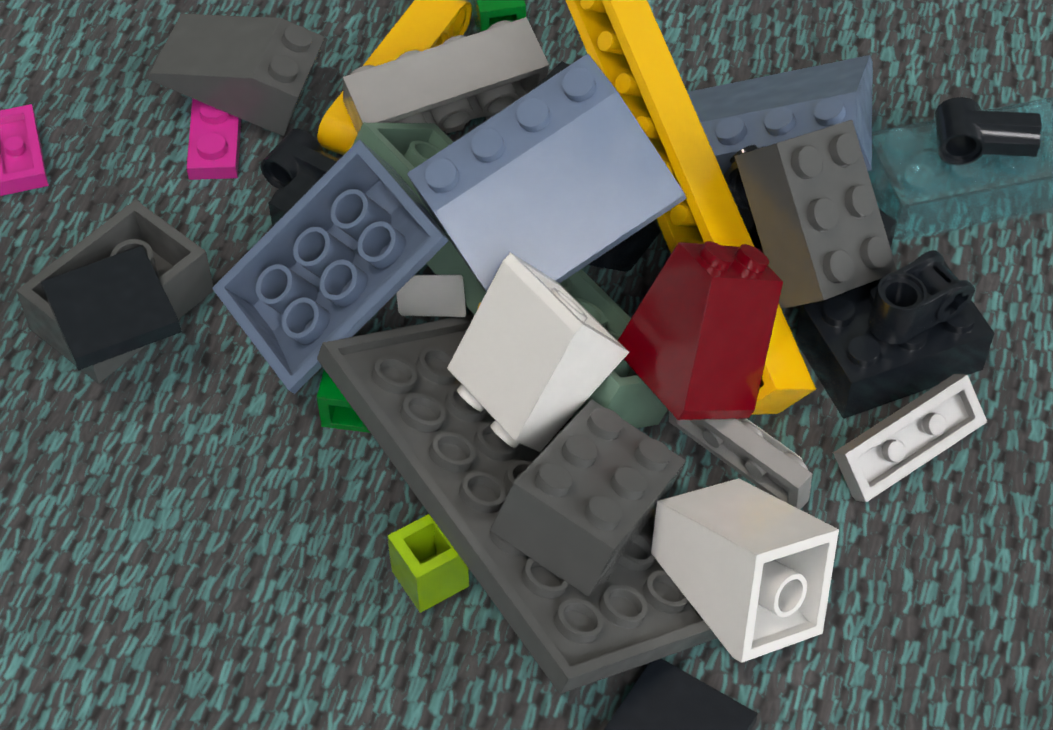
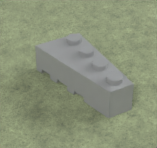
M527 17L513 22L505 20L493 24L485 31L467 37L464 35L451 37L442 45L424 51L411 50L405 52L396 60L378 66L366 65L357 68L350 75L343 77V102L357 134L363 122L435 123L442 131L451 133L463 130L465 124L471 119L486 117L488 120L529 93L548 75L549 63Z

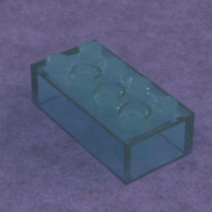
M1053 98L982 110L1040 113L1042 128L1037 157L983 154L981 158L973 163L957 166L944 162L938 154L935 120L872 131V170H869L868 174L878 208L897 221L893 243L1052 212Z

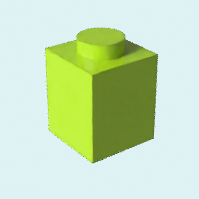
M430 514L387 536L391 570L420 613L469 587L467 565Z

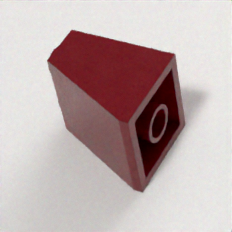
M707 241L704 244L678 242L618 339V342L629 351L624 360L677 420L749 419L755 410L783 281L768 266L769 259L767 256L753 246L742 244L740 247L723 246L711 241Z

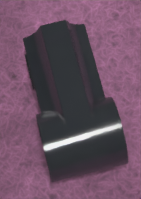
M965 97L948 99L942 102L935 111L938 154L948 164L957 166L967 165L977 161L983 154L1037 157L1042 128L1040 113L981 111L976 101Z
M297 128L292 129L261 162L260 168L266 180L272 186L279 189L290 183L300 172L319 181L339 159L325 153L318 140L310 133Z

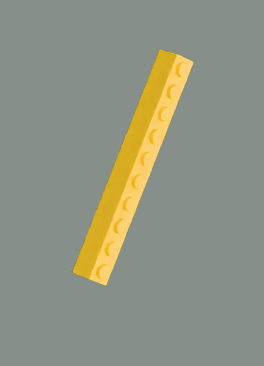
M565 0L587 54L591 56L616 88L686 195L687 199L657 218L670 253L673 252L678 242L704 244L707 241H711L723 246L740 247L742 244H747L754 247L648 1ZM779 303L757 402L752 415L781 413L816 390Z

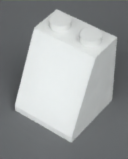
M510 252L500 265L447 369L461 383L457 389L459 395L476 410L482 412L485 408L495 419L490 427L504 442L513 448H516L521 443L540 452L628 355L629 351L560 283Z
M739 478L657 501L651 554L734 659L743 663L823 634L839 529Z

